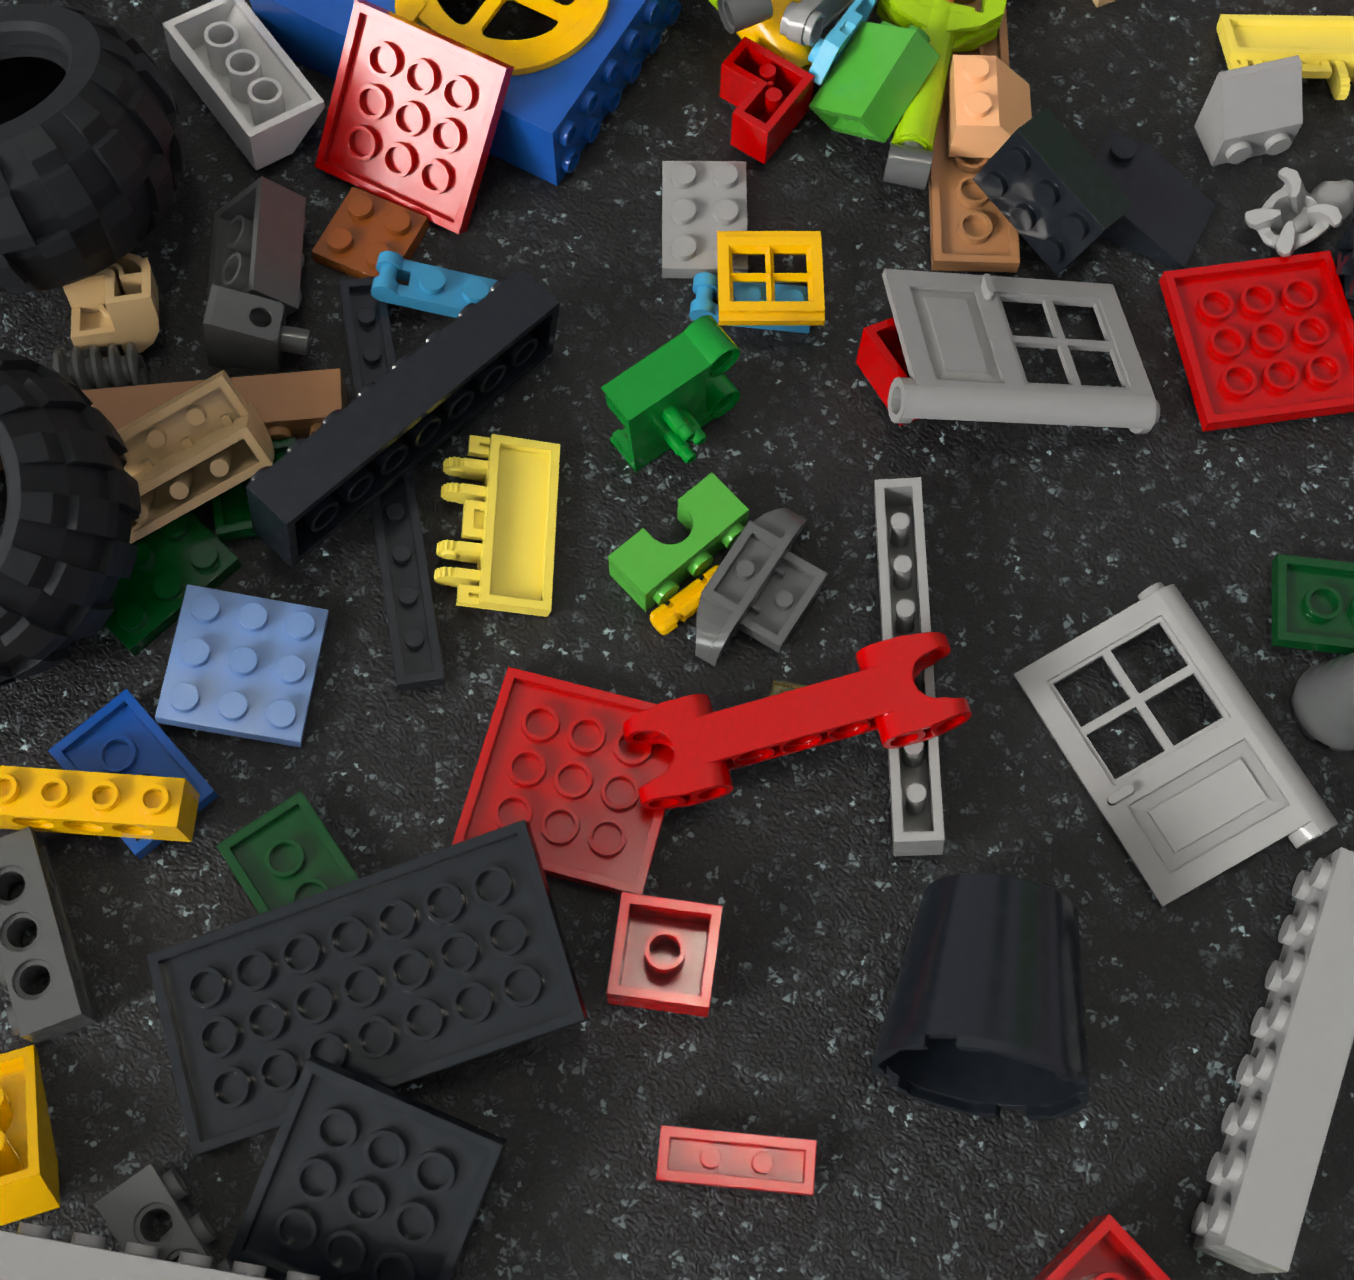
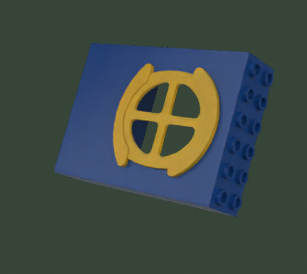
M249 0L252 11L290 59L336 80L355 0ZM366 0L513 66L514 69L489 154L558 186L566 173L570 174L574 171L580 159V152L587 142L592 143L596 139L602 120L608 112L613 113L616 110L622 91L628 83L635 82L640 73L642 62L648 53L653 54L657 50L662 33L668 24L672 26L677 21L682 6L678 0H574L569 5H563L553 0H513L556 20L558 24L551 31L533 38L499 40L484 36L483 31L502 5L509 0H485L467 24H458L444 12L437 0Z

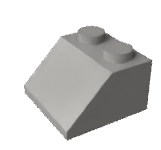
M1299 55L1218 73L1194 125L1211 166L1228 162L1230 164H1237L1247 158L1264 154L1277 155L1290 148L1303 124L1302 62Z

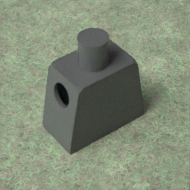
M211 285L203 320L209 365L275 372L280 369L283 352L303 356L308 355L311 330L286 325V311L283 303L227 287Z

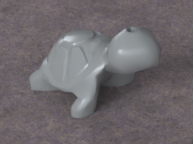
M1288 167L1282 168L1278 172V177L1285 183L1284 186L1272 194L1261 209L1247 211L1245 213V222L1248 227L1258 232L1261 240L1266 245L1276 249L1280 256L1290 257L1294 250L1318 238L1332 226L1339 227L1343 220L1353 212L1354 182L1347 179L1323 181L1310 194L1306 191L1298 171Z

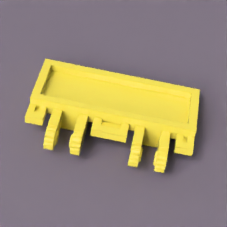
M1220 14L1216 30L1228 70L1299 55L1302 62V78L1326 79L1334 100L1347 99L1351 86L1350 82L1354 85V16Z
M491 434L490 438L470 435L467 456L486 458L487 461L465 457L445 458L443 462V472L453 477L483 481V486L466 483L459 484L458 482L443 484L441 487V498L447 500V502L464 504L461 538L482 542L480 544L448 539L442 540L437 543L436 555H439L442 559L477 564V570L453 568L451 566L440 567L435 570L434 582L457 588L456 606L548 617L552 609L560 444Z

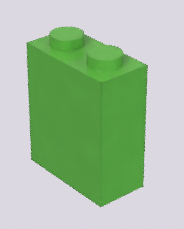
M862 21L809 104V107L832 131L886 143L940 58V55L929 44L930 37L916 26L903 28L894 26L886 21H882L881 24Z

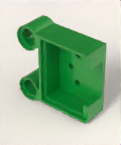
M710 315L696 319L684 332L601 387V390L606 395L607 406L625 427L622 430L618 429L613 432L610 441L635 472L669 449H672L685 463L693 462L696 458V453L691 448L689 441L692 440L695 445L703 444L707 439V435L701 427L711 420L725 415L740 399V391L724 373L736 363L741 351Z

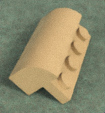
M225 370L220 371L116 430L128 450L124 454L127 460L124 470L138 481L141 514H139L138 519L131 522L130 544L247 480L262 467L273 465L274 446L263 420L254 405L246 403Z

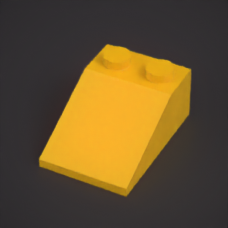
M34 1045L0 1054V1226L60 1208L58 1160L38 1052Z

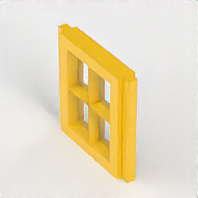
M717 231L718 320L720 326L825 324L821 231ZM733 255H765L766 273H733ZM774 255H806L807 273H774ZM733 283H766L767 301H734ZM775 283H807L808 301H775Z

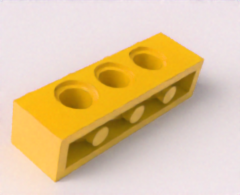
M0 765V829L22 830L31 827L35 831L192 842L200 794L185 778Z

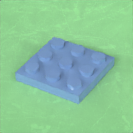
M187 584L155 714L156 723L301 748L329 610Z

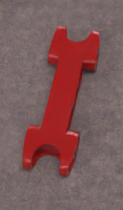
M925 632L876 642L860 649L856 653L855 657L859 672L716 712L713 711L708 695L692 694L662 702L631 716L623 723L622 727L626 742L631 744H664L674 750V759L670 768L664 774L654 778L638 789L641 806L647 809L659 810L692 806L714 800L729 794L733 790L730 770L878 730L884 748L895 749L930 740L959 727L972 716L966 698L930 697L918 690L914 683L922 670L950 654L951 648L947 636L940 632Z

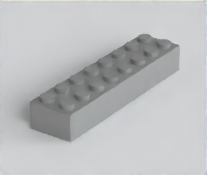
M1340 847L1324 859L1319 858L1315 865L1309 869L1301 870L1294 882L1292 897L1297 898L1293 915L1289 914L1285 918L1279 932L1278 941L1284 944L1279 961H1273L1265 978L1264 987L1270 990L1265 1007L1261 1006L1257 1010L1251 1024L1250 1034L1256 1037L1251 1055L1246 1054L1243 1057L1237 1071L1236 1082L1241 1084L1236 1103L1232 1102L1228 1106L1222 1120L1221 1130L1227 1133L1221 1153L1216 1152L1207 1170L1206 1179L1212 1183L1206 1203L1201 1202L1198 1205L1192 1220L1191 1231L1196 1234L1193 1244L1194 1249L1252 1274L1289 1272L1354 1040V852Z

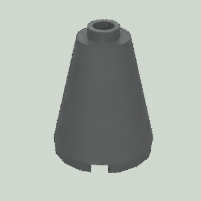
M1354 652L1315 664L1307 669L1299 678L1290 702L1294 720L1303 734L1313 742L1318 740L1330 746L1328 749L1337 752L1354 751Z

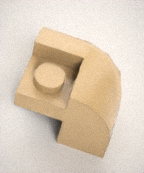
M128 253L104 270L80 281L63 286L72 308L71 340L74 346H79L81 350H88L91 345H98L100 349L109 346L110 343H115L116 345L121 344L126 354L128 342L135 344L138 353L143 352L155 342L159 333V294L147 257L143 259L141 256Z

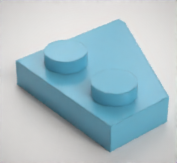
M855 0L835 27L830 30L825 40L822 38L817 40L808 57V61L813 63L809 73L815 76V83L818 85L824 83L862 21L867 22L878 0Z

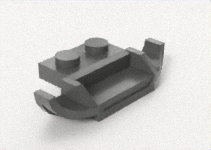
M779 508L763 514L753 522H748L701 592L696 617L695 656L715 667L728 641L732 636L735 637L739 630L780 653L827 580L828 573L791 553L795 539L803 529L806 530L810 524V519L789 508Z

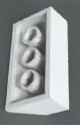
M213 0L162 23L171 60L256 171L295 151L325 108L324 100L244 0Z

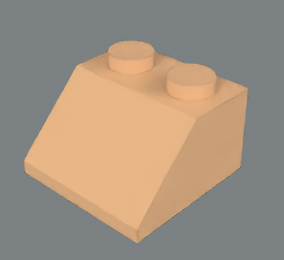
M953 55L945 88L948 157L992 158L1009 137L1032 118L1030 84L997 56Z

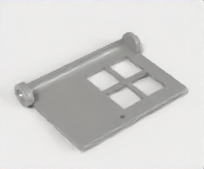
M884 268L882 278L910 378L897 377L891 383L888 395V412L893 423L909 424L915 418L1129 428L1134 434H1147L1157 424L1160 418V404L1153 393L1113 284L991 276L987 273L984 275ZM1002 302L1042 304L1053 338L1012 335ZM1054 305L1093 307L1105 341L1066 339ZM1017 347L1057 349L1069 384L1028 382ZM1070 350L1109 352L1122 387L1081 385Z
M1157 582L1138 595L1140 601L1014 673V677L1161 907H1164L1289 835L1288 838L1295 848L1298 849L1339 824L1175 584L1164 586L1162 582ZM1160 624L1188 666L1145 691L1138 693L1111 651ZM1102 657L1126 692L1129 700L1081 727L1054 684ZM1194 674L1223 718L1173 745L1145 702ZM1136 708L1164 752L1114 779L1087 736Z

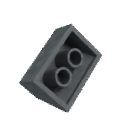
M261 176L214 213L207 302L211 285L214 284L279 301L285 305L286 317L299 309L302 301V292L300 290L301 270L305 261L302 250L303 235L307 226V218L305 217L306 197Z

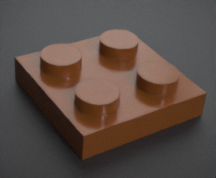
M352 187L312 249L313 259L315 262L356 279L377 277L379 272L376 269L378 255L382 251H393L400 254L404 259L410 260L430 227L428 217Z

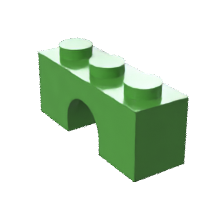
M711 472L678 499L677 519L689 531V536L676 544H664L655 540L642 528L608 556L609 574L645 612L656 603L659 606L666 604L669 601L668 599L678 592L679 584L690 575L698 577L704 573L712 564L713 556L724 547L731 549L748 524L749 509Z

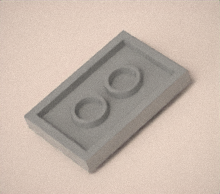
M662 161V278H694L697 273L708 272L717 276V231H747L746 161ZM733 255V273H748V255Z

